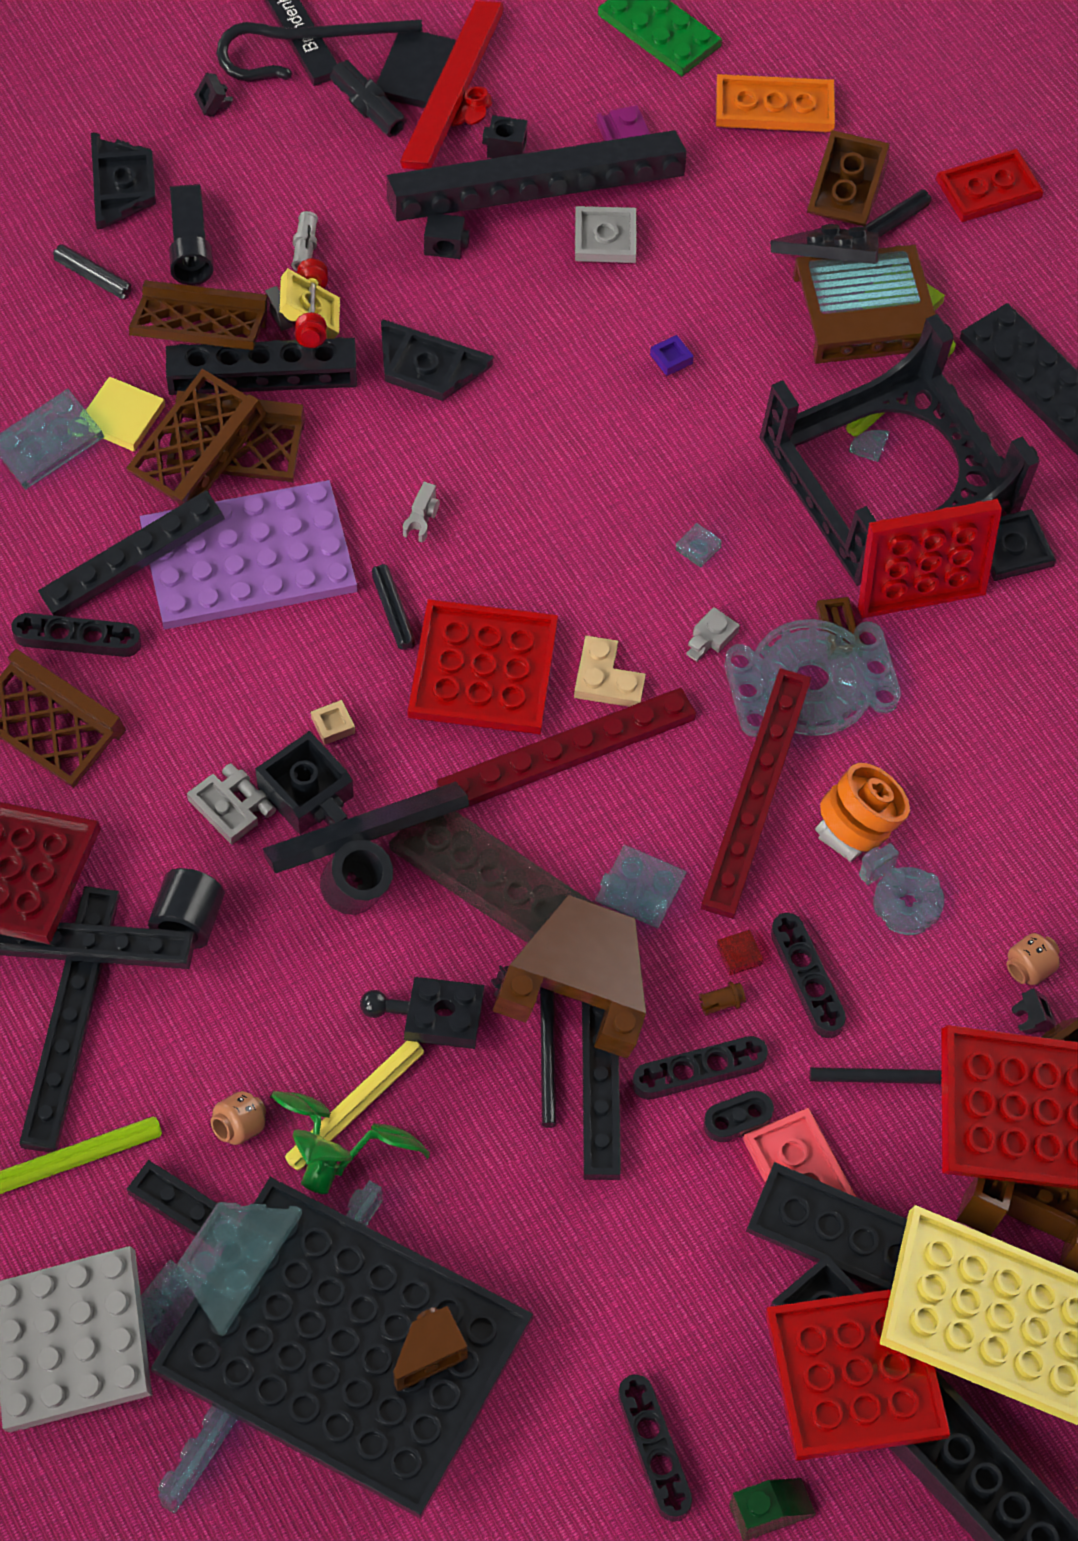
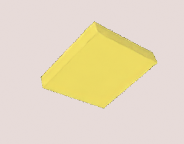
M109 377L79 419L78 426L83 431L135 451L164 409L165 399Z

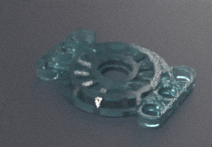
M816 619L796 620L783 624L768 633L759 643L755 652L749 646L737 644L729 648L725 656L724 667L739 723L743 732L752 737H757L760 726L750 725L746 717L752 713L764 716L779 668L797 673L798 669L802 666L815 665L825 670L829 677L828 683L823 688L818 690L808 689L794 733L816 736L842 731L857 722L867 711L868 706L879 713L894 711L901 696L884 633L881 627L873 622L860 623L855 628L854 634H852L845 628L831 622ZM797 628H809V630H799L793 633L790 632V630H794ZM817 628L829 630L833 633H836L837 635H833L826 631L817 630ZM869 632L876 637L877 641L872 645H866L860 641L859 635ZM781 634L782 638L777 640L772 647L767 645L772 639ZM845 638L850 644L846 643L843 639ZM735 655H743L748 659L749 664L746 667L738 668L732 664L731 658ZM871 661L881 662L885 667V671L880 674L872 673L869 671L867 664ZM743 684H751L756 688L757 693L752 697H746L739 692L738 688ZM880 690H887L893 695L894 700L890 703H882L877 699L876 693ZM852 711H857L853 716L844 720L852 713Z

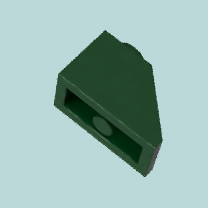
M802 1478L773 1479L733 1492L729 1504L743 1541L816 1515Z

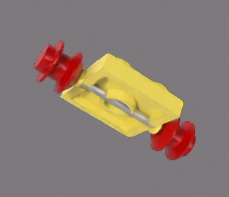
M314 258L302 261L297 268V273L287 268L281 276L279 312L288 320L296 322L295 338L299 344L308 348L318 347L324 343L326 338L334 339L339 334L340 298L324 289L328 283V269L324 262Z

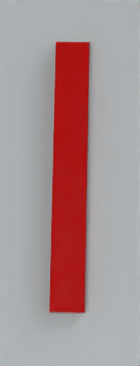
M475 1L400 159L402 169L421 170L432 167L461 105L464 94L468 90L504 12L502 2Z

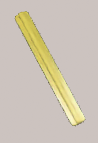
M406 1041L331 1111L329 1118L325 1117L321 1121L319 1136L327 1141H332L424 1054L421 1045L417 1041ZM296 1145L285 1155L288 1164L297 1171L307 1165Z

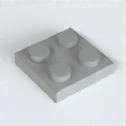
M576 206L575 261L636 263V208Z

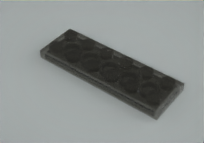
M456 811L402 829L389 842V848L392 852L527 943L568 895L593 903Z

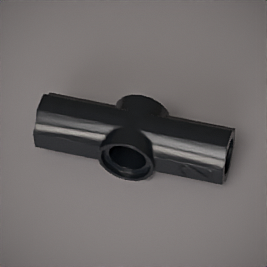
M348 59L339 62L333 68L329 76L330 79L349 97L350 103L363 117L369 118L388 138L397 136L404 129V125L407 122L406 118L387 100L388 97L370 78L367 80Z

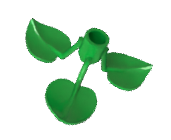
M273 1091L270 1095V1098H273L284 1108L302 1115H308L314 1122L313 1133L299 1129L293 1132L295 1144L306 1164H308L301 1185L313 1192L328 1194L335 1175L342 1176L346 1166L371 1139H379L395 1147L422 1152L427 1159L430 1156V1152L422 1143L407 1131L380 1123H373L371 1126L372 1130H369L349 1152L341 1145L327 1141L319 1136L321 1117L329 1118L331 1114L330 1110L323 1103L310 1096L295 1092Z

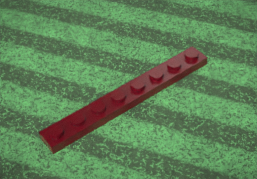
M779 668L700 909L734 919L812 677Z
M680 687L436 780V787L438 788L456 781L467 794L469 806L694 721L696 712L684 690Z

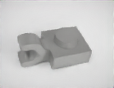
M423 482L412 505V513L403 523V537L407 538L411 530L417 529L419 530V542L426 540L427 522L430 517L434 518L436 516L440 503L436 499V485Z
M713 607L694 627V637L688 643L691 649L688 650L686 655L697 662L710 648L719 653L738 633L740 625Z

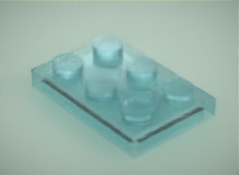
M66 389L0 433V458L26 490L104 438V435L71 391Z

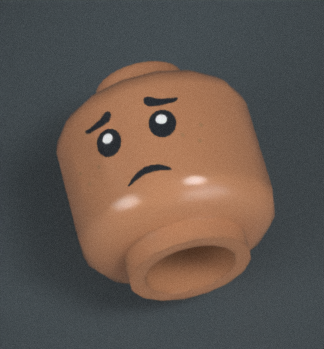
M1037 933L1029 934L1009 949L1008 961L1006 963L1007 969L1012 977L1021 984L1026 983L1033 986L1040 984L1058 970L1060 965L1059 947L1048 936L1044 938Z
M245 1091L236 1092L218 1102L213 1108L211 1118L212 1130L217 1138L223 1142L232 1145L242 1144L258 1135L264 1129L266 1108L258 1097H254Z

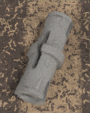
M304 211L298 217V229L292 242L295 249L291 266L295 271H297L302 261L312 258L313 250L317 246L315 232L318 216L313 212Z

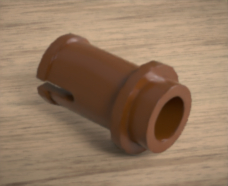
M732 981L728 982L726 987L699 994V1000L702 1001L700 1005L705 1016L731 1007L739 1009L741 1007L740 1004L746 1003L742 985L740 983L734 984Z

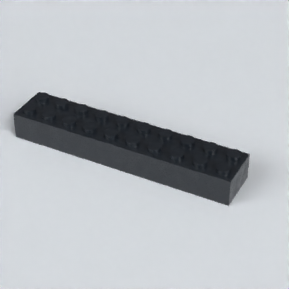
M826 1255L772 1301L771 1306L862 1294L863 1292ZM936 1371L950 1436L948 1439L889 1448L975 1541H1078V1520Z

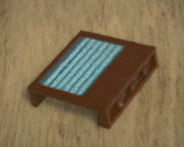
M897 245L879 248L877 264L807 256L797 257L795 260L793 280L794 282H801L815 336L813 349L815 364L910 353L919 343L926 318L935 315L916 245Z

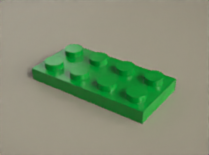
M607 0L598 7L599 17L681 77L721 47L722 38L670 0Z

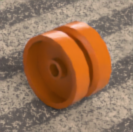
M857 763L850 766L841 776L838 784L833 785L823 796L820 803L821 815L827 827L845 844L860 851L872 852L878 849L889 838L891 832L907 819L910 812L909 800L903 788L884 770L868 763Z

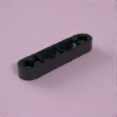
M23 613L18 615L11 624L16 643L24 647L119 657L135 655L141 647L140 632L137 627L129 623ZM27 626L33 628L28 631V634L22 633V631L26 630ZM43 627H44L45 636H41V633H43V629H42ZM57 628H65L69 631L68 635L62 639H55L51 636L52 632ZM97 631L102 634L101 638L96 642L84 640V636L88 632ZM108 634H112V637H110L111 643H108ZM125 636L131 637V639H128L127 644H121L120 641H123Z
M782 913L776 916L772 924L771 938L815 1032L821 1037L835 1038L840 1035L844 1028L846 1020L845 1011L804 924L798 916L792 913ZM783 925H786L788 929H793L792 940L794 944L790 947L791 940L788 934L781 932ZM796 953H803L809 957L811 963L806 967H798L793 964L791 957ZM810 983H818L824 988L825 993L820 997H812L808 995L805 987ZM826 1003L825 1010L830 1019L836 1018L834 1026H830L828 1022L822 1023L824 1017L822 1006Z
M748 1036L644 1063L634 1072L633 1090L640 1098L650 1100L755 1073L765 1065L768 1054L767 1046L760 1038ZM751 1048L753 1053H758L756 1060L752 1061L750 1056H744L746 1049ZM712 1056H720L726 1060L727 1067L721 1071L712 1070L708 1066L707 1060ZM734 1058H738L737 1066H734ZM678 1065H686L692 1069L693 1076L687 1080L678 1079L675 1077L673 1069ZM663 1070H667V1081L669 1084H665V1077L662 1078ZM645 1075H649L651 1080H655L654 1087L649 1088L647 1083H642Z
M638 1374L629 1375L620 1383L618 1391L620 1407L659 1514L668 1521H680L688 1515L691 1508L692 1496L651 1383L644 1376ZM631 1386H635L637 1391H645L641 1397L643 1411L635 1416H632L631 1413H637L636 1401L634 1397H626ZM644 1420L655 1422L659 1427L658 1435L652 1439L643 1438L637 1430L639 1423ZM656 1456L667 1457L672 1463V1469L666 1475H658L652 1471L650 1462ZM675 1478L678 1482L672 1483L674 1496L684 1499L680 1504V1510L677 1511L674 1510L672 1505L665 1506L664 1504L668 1501L669 1497L665 1484L670 1483ZM657 1485H664L660 1489L657 1487Z

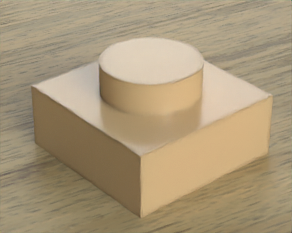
M342 700L311 711V719L324 745L355 734V725Z

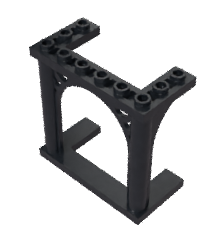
M938 314L926 318L919 343L890 370L860 387L797 413L799 403L783 380L771 386L759 438L856 586L861 584L869 523L876 522V519L868 507L865 506L855 511L849 530L795 447L872 414L895 412L911 415L935 427L950 443L958 462L957 485L951 496L935 510L998 499L1002 511H1005L1007 515L1020 512L1040 463L1036 450L1028 445L1023 436L1011 441L1005 459L999 456L992 447L987 433L981 431L976 424L971 410L960 401L955 387L948 383L942 374L954 337L951 328L943 323ZM919 394H925L931 403L930 406L926 409L917 408L914 402L915 397ZM908 395L905 405L898 402L899 400L903 401L904 396ZM935 410H936V412L938 413V415L940 416L941 419L937 418V417L933 414V412H934ZM967 458H969L973 466L968 465L966 462ZM971 474L980 475L986 486L972 485L967 481L966 476ZM966 491L969 493L968 497L963 498L961 492Z

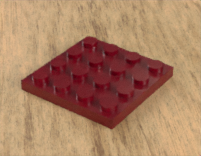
M0 802L1 935L45 944L51 943L101 830L98 821Z

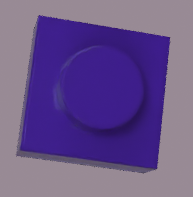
M677 335L650 348V356L666 376L693 364L694 356Z

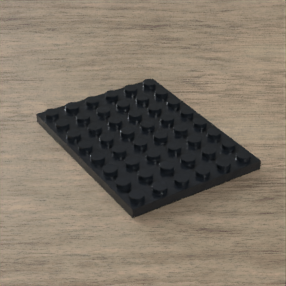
M270 1177L153 1363L151 1370L155 1375L421 1519L531 1324L533 1313ZM448 1306L467 1344L468 1359L397 1391L394 1385L393 1372L412 1322L416 1321L417 1316L427 1309L436 1307L439 1310Z

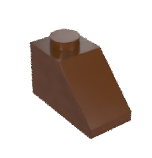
M448 1306L439 1310L436 1307L427 1309L417 1316L416 1321L412 1322L393 1372L394 1385L397 1391L468 1359L467 1344Z

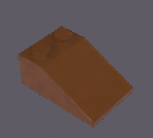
M831 130L807 213L865 227L888 165L890 143Z

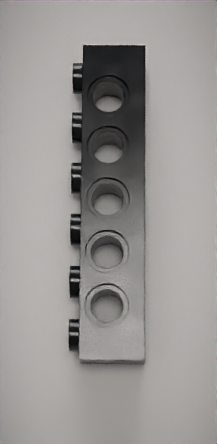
M338 337L326 339L323 344L314 348L304 347L297 340L256 342L253 350L206 344L166 346L169 395H177V390L185 391L202 369L240 392L357 387L355 338ZM205 381L198 390V393H215V387Z

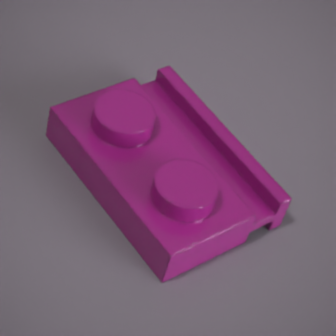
M637 105L609 111V115L602 116L601 113L597 114L596 123L604 141L650 134Z

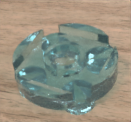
M913 867L891 868L886 871L884 877L877 884L873 905L877 916H881L889 929L904 935H916L925 932L926 928L939 920L944 907V894L938 877L933 873H927ZM911 895L917 902H913L912 907L905 906V901L901 900L900 897Z

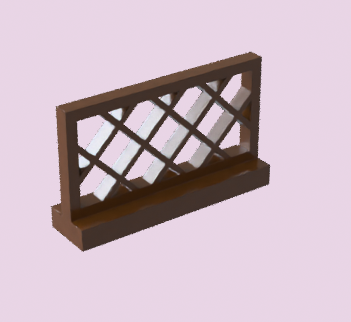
M145 280L142 286V298L129 325V335L253 350L261 328H265L267 324V294ZM166 317H171V318H172V319L167 320V321H164V322L161 320V319L166 318ZM199 320H201V321L203 322V323H200V324H197V325L192 324L193 322H196V321H199ZM148 323L153 324L152 326H144V324ZM229 324L233 325V327L227 329L223 327ZM180 326H182V327L184 328V329H182V330L174 329V328H177V327H180ZM210 330H213V331L215 332V333H212V334H211V333H204V332H207V331H210ZM240 334H245L248 338L236 336Z
M202 369L126 469L129 473L171 498L180 506L211 488L267 413L259 399L250 394H243ZM205 381L214 385L215 395L199 398L198 390ZM235 398L241 402L235 411L223 414L222 401ZM217 402L218 415L202 418L200 406ZM195 407L196 420L180 423L179 415L182 411ZM220 423L218 434L204 439L203 426ZM198 427L199 440L183 443L181 431ZM176 432L177 445L161 448L160 440L165 434ZM200 447L201 456L199 459L185 464L184 451ZM178 452L180 465L163 468L162 456ZM157 457L158 470L145 473L139 469L146 459ZM181 473L182 481L174 491L166 486L165 476Z
M177 390L175 403L179 400V398L185 391ZM198 393L199 398H203V397H208V396L214 395V394ZM235 398L222 401L223 414L235 411L241 402ZM259 400L267 413L258 424L264 433L251 442L247 439L245 441L246 445L239 449L221 474L293 482L301 433L305 425L303 404ZM217 402L200 406L201 417L206 418L218 415ZM195 407L182 411L179 415L180 423H182L183 418L196 419ZM217 423L203 426V432L206 431L211 437L216 436L211 427ZM198 428L188 435L184 430L181 431L182 442H191L198 437ZM281 429L294 430L293 438L283 445L274 437V434ZM176 432L171 434L169 446L177 445ZM269 438L277 449L263 458L255 447ZM199 448L193 449L196 454L190 459L185 460V464L199 459L201 456ZM249 451L259 460V462L251 467H242L237 459ZM176 453L168 454L167 468L180 465L179 459H175ZM282 454L289 462L287 472L273 470L268 463Z
M15 649L7 658L10 664L0 675V704L2 710L0 726L3 725V730L0 729V739L74 788L114 738L119 740L125 733L126 728L120 717L18 649ZM13 676L22 681L23 692L6 695L5 686ZM40 696L48 698L49 709L31 712L30 698ZM24 700L26 713L8 717L7 702ZM54 703L57 704V705L60 706V707L55 708V707H54ZM70 713L74 716L75 727L57 730L56 715ZM50 717L51 731L34 734L32 720ZM80 720L86 725H80ZM27 721L28 735L15 738L10 735L9 724ZM97 731L103 735L96 745L83 747L81 733ZM76 734L77 748L59 752L58 737ZM52 738L54 753L39 755L35 752V741ZM24 743H29V748ZM78 756L79 766L71 776L61 770L60 759ZM55 760V765H53L49 761Z

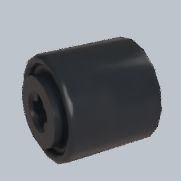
M354 840L344 844L326 864L320 876V890L324 900L332 909L342 914L356 915L369 910L388 890L393 879V865L389 855L381 846L367 840ZM348 876L351 877L352 882H358L359 885L356 888L347 883Z
M177 868L170 870L165 874L148 921L149 929L194 932L197 937L194 949L206 946L224 898L225 891L222 885L213 877L194 869Z

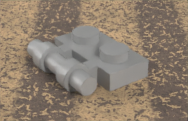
M230 763L222 770L223 775L227 778L226 780L221 782L212 774L187 793V798L232 845L258 825L257 817L253 812L260 811L266 818H269L275 813L276 808L269 802L268 795L263 790H258L250 782V777L243 770H238ZM240 791L247 799L241 802L233 792Z

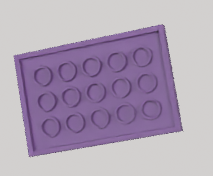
M330 480L216 501L215 503L225 518L223 521L150 564L164 630L357 592V583ZM172 510L139 516L141 528Z

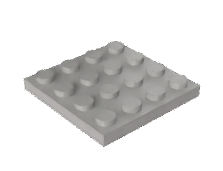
M132 1247L120 1248L0 1281V1405L3 1430L10 1433L152 1396L136 1251Z

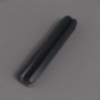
M921 189L866 224L865 228H867L868 232H877L879 237L929 206L932 201L931 195L925 189Z
M63 244L58 245L54 249L53 259L120 299H126L131 294V283Z
M386 564L375 566L372 568V577L397 646L400 650L412 648L415 646V637L389 567Z

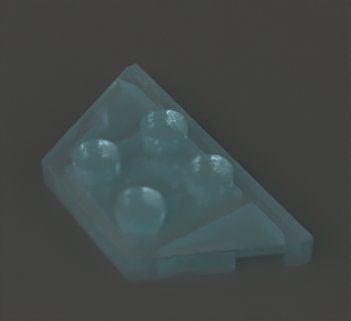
M218 1202L177 1263L180 1274L217 1332L222 1336L225 1335L301 1217L302 1211L299 1207L289 1206V1209L267 1208L265 1204L240 1206L237 1203Z

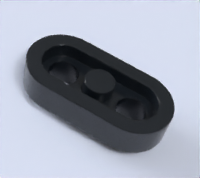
M750 1091L715 1104L705 1114L704 1131L710 1139L716 1142H728L742 1137L744 1134L770 1123L774 1111L773 1102L763 1092ZM755 1109L759 1111L761 1115L758 1117H752L748 1113V1111ZM717 1122H724L728 1127L721 1130L715 1124Z

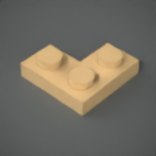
M585 636L574 698L630 707L641 703L646 674L614 669L618 648L617 640Z

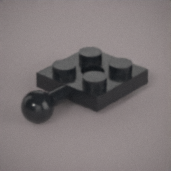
M414 977L410 1001L387 999L381 991L369 990L361 997L360 1009L369 1018L381 1017L385 1012L407 1015L404 1030L405 1041L475 1049L485 985ZM449 1009L453 1014L450 1016H440L436 1011Z

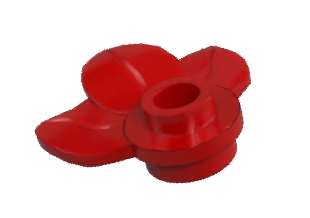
M476 86L469 88L465 92L451 126H458L464 122L474 125L486 117V109L492 105V97L486 88Z

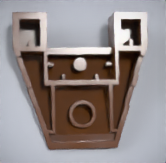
M568 895L509 965L492 1011L526 1023L534 1008L540 987L604 1009L605 1013L594 1047L628 1059L637 1044L646 1015L635 918Z
M974 1178L963 1195L956 1221L991 1236L1005 1214L1064 1241L1059 1265L1078 1273L1077 1189Z

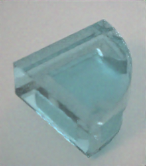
M871 430L858 435L851 442L849 453L879 462L890 432Z

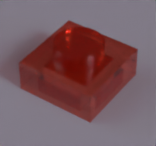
M750 930L717 940V948L729 976L762 965V955Z

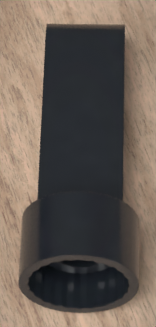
M201 185L170 186L174 242L169 248L170 272L172 277L181 284L198 285L206 282L214 271L212 247L205 240Z

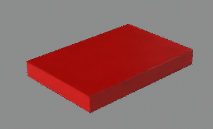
M1018 149L937 172L936 175L937 183L961 222L1040 199L1044 192Z

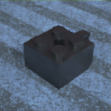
M308 731L255 768L258 789L263 790L268 795L270 803L300 835L317 822L320 823L324 820L328 825L348 819L341 808L344 806V803L354 797L353 780L347 770L311 731Z

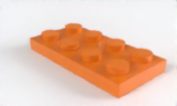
M717 74L716 127L831 132V130H834V80Z

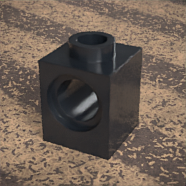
M492 115L490 127H484L482 144L487 145V158L524 154L527 143L528 120Z
M437 213L429 214L424 233V255L460 259L462 248L468 249L470 230H465V217Z

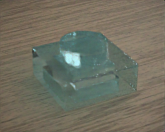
M696 523L676 543V551L701 568L721 548L722 540Z
M891 843L881 849L878 847L871 849L862 858L860 878L868 886L895 869L899 852Z

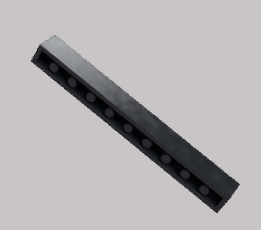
M673 130L387 175V202L397 222L428 217L429 214L454 213L685 176L687 151L677 132Z

